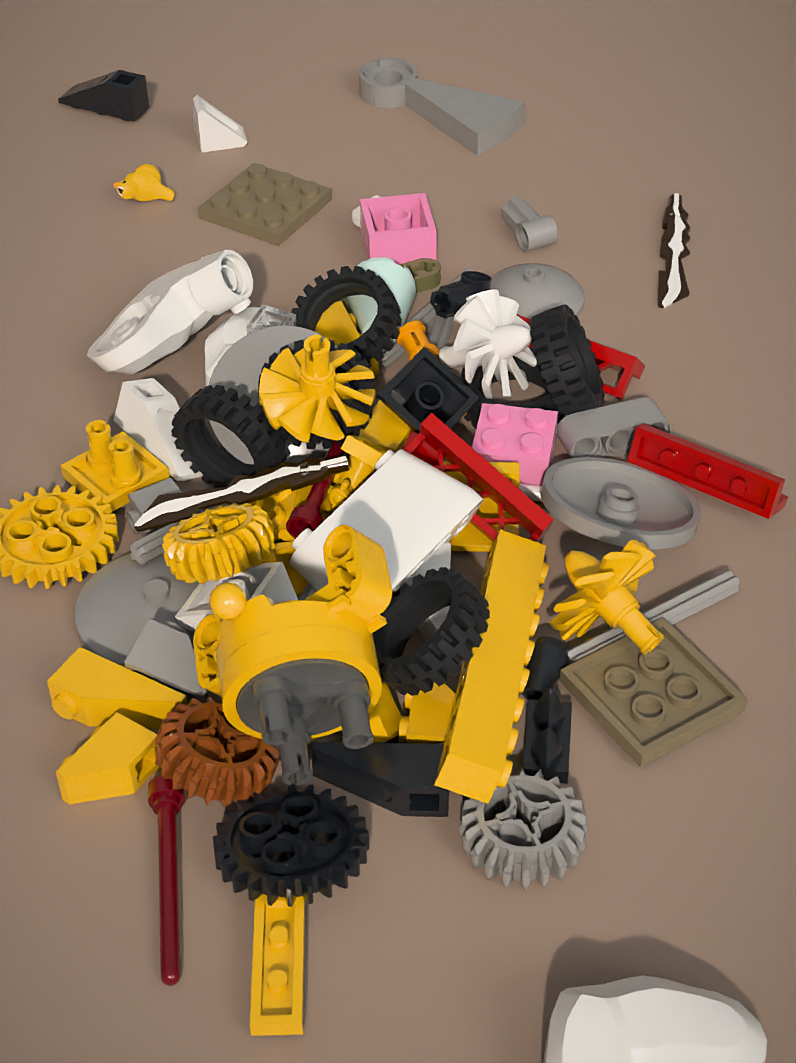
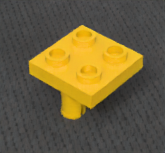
M94 420L85 427L89 450L60 465L63 478L75 486L81 493L87 489L90 490L91 498L99 495L102 496V504H110L112 512L129 503L128 494L170 478L169 468L124 431L111 437L110 425L106 424L104 420Z

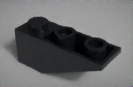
M117 70L74 85L58 99V102L72 106L75 109H85L96 112L99 115H109L121 118L124 121L134 122L149 109L146 77L124 70Z
M340 741L311 742L314 777L400 816L448 817L449 790L434 785L444 744L428 742L419 744L375 742L363 748L350 749L345 747L344 743Z

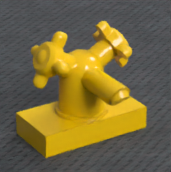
M348 435L340 449L350 454L347 460L350 470L335 474L332 482L336 484L329 487L327 494L332 504V512L377 471L374 468L375 464L388 450L362 436Z

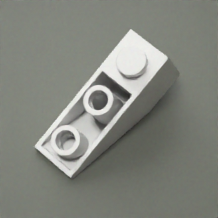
M154 378L123 382L113 421L132 439L169 468V475L176 481H187L202 477L203 474L200 471L194 473L189 468L192 462H184L180 456L184 450L176 449L174 444L177 438L172 437L171 430L173 426L171 424L175 417L174 415L180 409L175 397Z

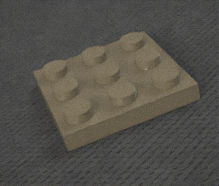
M253 163L198 207L199 218L280 246L332 200V189L313 181L292 176L289 173L268 168L262 164Z
M665 618L651 623L664 635V639L646 655H643L632 640L625 636L560 669L559 681L640 768L745 711L747 698Z

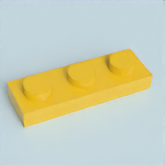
M262 894L255 899L250 1005L251 1036L303 1034L305 899L303 896L296 897L292 907H288L285 897H279L272 906H268L267 895Z

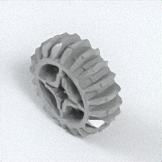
M521 767L517 776H509L504 789L496 787L488 804L470 798V800H465L462 807L459 834L462 835V847L465 855H471L474 869L485 867V874L488 880L501 875L505 887L512 880H519L526 890L531 880H537L545 888L549 882L550 875L562 880L566 874V868L575 869L579 861V855H582L586 847L587 837L585 835H587L588 821L584 815L582 800L575 799L572 787L561 788L558 776L548 781L544 780L541 770L535 776H527Z

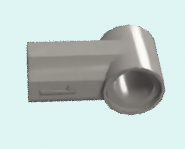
M520 196L509 198L508 202L501 207V217L514 230L518 246L523 252L557 242L558 231L554 219L550 215L540 216Z

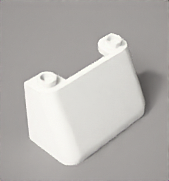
M390 449L375 464L374 468L377 471L314 531H311L309 528L305 529L295 539L291 546L296 551L293 553L289 564L314 588L320 590L328 584L323 556L325 540L334 528L340 525H349L382 545L389 570L392 594L395 595L397 590L445 542L447 543L453 536L456 537L469 524L484 499L471 487L407 451L400 449L394 453Z

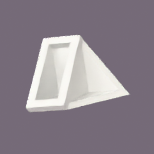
M196 95L193 98L192 122L201 152L244 147L248 143L241 125L200 96Z

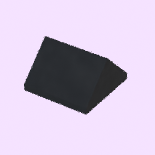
M425 347L376 396L418 434L420 433L421 423L431 413L452 429L480 398Z

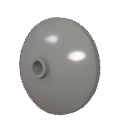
M523 263L504 268L491 277L490 290H499V296L515 300L520 305L516 314L531 319L539 313L563 304L568 305L577 317L583 310L585 296L582 286L573 276L560 268L540 263Z

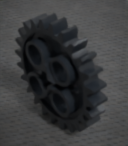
M291 784L287 792L283 793L277 787L271 786V795L265 797L261 793L253 792L254 802L249 803L244 800H238V812L226 810L224 812L225 822L216 824L217 835L213 836L216 869L221 870L222 881L224 883L232 881L233 892L235 893L248 888L250 901H254L262 894L267 895L268 906H272L279 897H285L288 907H292L296 897L303 896L308 904H313V893L317 892L330 898L332 897L331 886L333 884L346 889L348 887V876L359 877L360 864L367 863L369 834L368 830H366V818L359 817L357 805L347 807V797L345 795L332 800V793L329 788L318 795L314 794V786L312 784L308 785L303 792H297L295 784Z

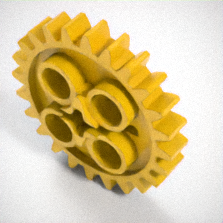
M56 485L52 493H47L43 487H39L37 496L24 492V501L19 502L15 499H10L11 509L0 508V572L3 578L12 575L14 584H18L26 578L29 588H33L38 581H43L45 589H49L52 582L59 580L60 584L65 587L67 586V578L72 576L81 582L83 581L82 572L87 571L95 574L97 572L96 563L107 564V554L116 552L114 542L119 541L116 515L112 514L110 504H102V496L99 495L91 498V493L88 489L78 495L75 486H71L67 492H61L60 486Z

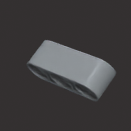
M645 397L567 415L557 425V436L570 458H608L630 452L636 428L642 423L670 434L672 428L655 401Z

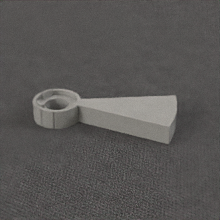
M379 58L364 64L359 71L360 97L365 103L379 108H397L406 105L476 155H480L506 141L524 124V101L417 79L416 67L402 59Z

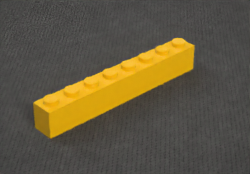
M501 529L487 558L479 591L489 605L487 609L490 611V618L485 620L489 625L485 633L479 634L483 639L480 646L470 649L474 654L469 662L463 660L434 784L435 786L487 804L497 786L505 788L512 770L513 761L507 760L506 756L511 755L519 730L513 728L512 725L517 724L524 705V699L518 697V694L522 695L530 670L523 668V666L528 665L534 650L535 642L529 639L533 638L539 623L540 615L536 613L544 596L545 589L541 587L549 569V564L543 562L546 545Z

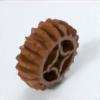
M211 697L205 703L192 698L188 705L178 704L173 712L167 713L155 739V764L162 769L161 777L172 779L173 790L185 789L188 791V800L194 796L204 798L206 806L212 800L219 801L226 808L232 800L237 803L238 800L246 801L248 798L253 799V792L261 793L272 782L279 762V751L274 745H268L263 742V739L247 735L232 726L224 715L222 704L216 703Z

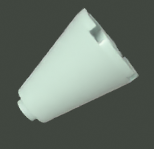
M387 257L371 258L361 262L357 266L362 267L365 272L367 269L374 271L377 276L379 275L394 294L401 311L399 315L402 322L401 326L397 327L399 329L404 325L416 294L415 280L410 270L405 266L404 268L394 263L393 259ZM365 295L347 296L360 331L363 334L370 328L377 315V303L372 297ZM391 339L392 343L394 344L396 340Z

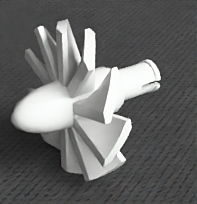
M487 290L468 296L466 298L467 302L454 315L453 320L461 324L454 345L441 348L439 351V361L449 370L465 365V379L468 383L472 382L477 367L482 366L483 379L481 383L486 398H493L491 387L493 374L502 387L504 398L513 395L509 386L508 371L517 379L522 390H526L529 384L525 372L519 369L513 356L532 367L536 366V358L528 347L532 341L530 336V330L532 329L530 325L516 315L520 305L515 300L499 296V290Z

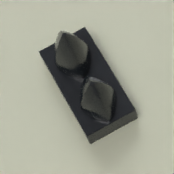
M552 687L548 688L539 700L528 699L523 770L527 776H535L541 770L544 780L548 781L558 776L560 783L568 784L572 703L561 702L557 692Z

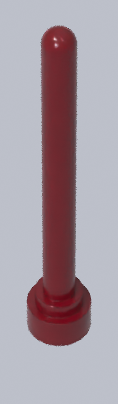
M333 440L332 448H329L325 459L343 456L345 451L340 449L342 445L339 446L336 440ZM335 474L330 475V477L322 482L313 484L305 503L292 510L286 523V529L293 538L296 539L307 528L314 531L322 523L319 510Z
M158 776L148 783V804L153 808V812L158 815L160 975L164 984L173 986L181 978L177 814L185 804V789L173 790L172 779Z

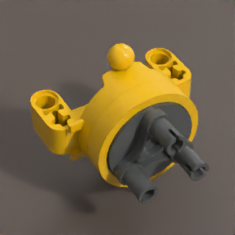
M340 525L334 528L325 540L323 556L328 578L326 586L305 600H289L274 604L271 598L263 594L247 600L244 590L235 583L225 582L219 584L210 593L209 598L210 608L215 615L210 614L204 617L196 627L193 636L199 685L203 689L221 696L224 715L232 726L247 735L263 739V742L266 744L274 745L279 749L282 780L287 785L293 783L292 774L295 776V785L305 784L312 779L313 773L310 768L307 749L310 739L330 735L342 730L344 746L350 749L366 747L374 740L368 713L375 707L381 696L382 681L372 633L387 624L386 618L380 614L386 610L390 603L392 585L382 545L349 525Z

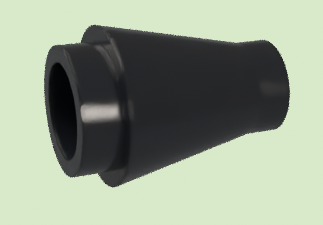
M542 636L536 639L532 656L526 669L530 670L528 681L522 693L527 700H539L548 688L555 686L560 678V669L568 666L570 662L568 656L569 649L561 640L550 636Z

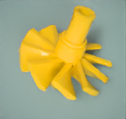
M322 335L309 336L304 341V348L292 355L289 347L284 349L272 363L270 369L264 367L260 378V405H262L270 425L276 430L283 426L301 442L309 443L311 433L336 441L343 439L344 434L332 415L333 410H337L340 413L347 427L363 425L369 420V415L347 406L341 401L342 399H357L370 406L375 401V389L353 390L344 386L345 383L352 380L374 379L373 372L365 366L356 365L346 373L335 374V369L354 357L356 353L352 350L329 352L330 341L325 337L323 342H321Z
M636 540L629 541L621 552H609L603 557L602 562L583 551L568 552L565 556V569L570 581L578 592L556 604L553 610L560 613L549 622L550 626L555 630H559L561 638L567 641L575 633L578 638L582 637L594 622L601 617L610 627H614V629L620 628L641 650L643 655L651 652L661 643L664 635L639 611V600L633 594L637 591L639 579L654 569L652 559L656 555L643 542L640 543Z

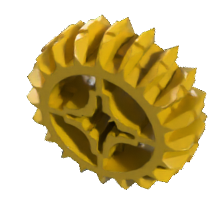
M233 503L230 506L223 507L220 505L215 509H206L202 513L192 514V517L189 519L181 520L177 526H173L168 531L169 533L163 537L164 543L162 544L166 565L170 567L171 573L175 575L176 580H185L186 583L198 581V583L204 584L210 580L218 582L222 578H232L233 575L240 572L246 573L250 567L260 565L261 560L267 559L271 555L270 552L275 548V536L272 521L268 518L267 512L262 510L261 506H252L248 503L239 506V504Z

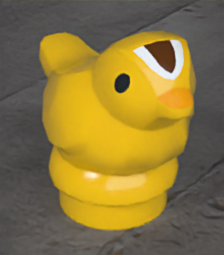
M151 164L139 166L134 172L127 174L124 180L113 184L118 194L124 199H134L136 201L162 199L172 201L175 196V192L161 183L159 170Z

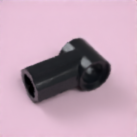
M481 272L461 273L460 281L441 286L438 291L432 292L430 304L434 307L437 316L445 319L452 317L467 302L466 298L468 296L490 290L492 278Z

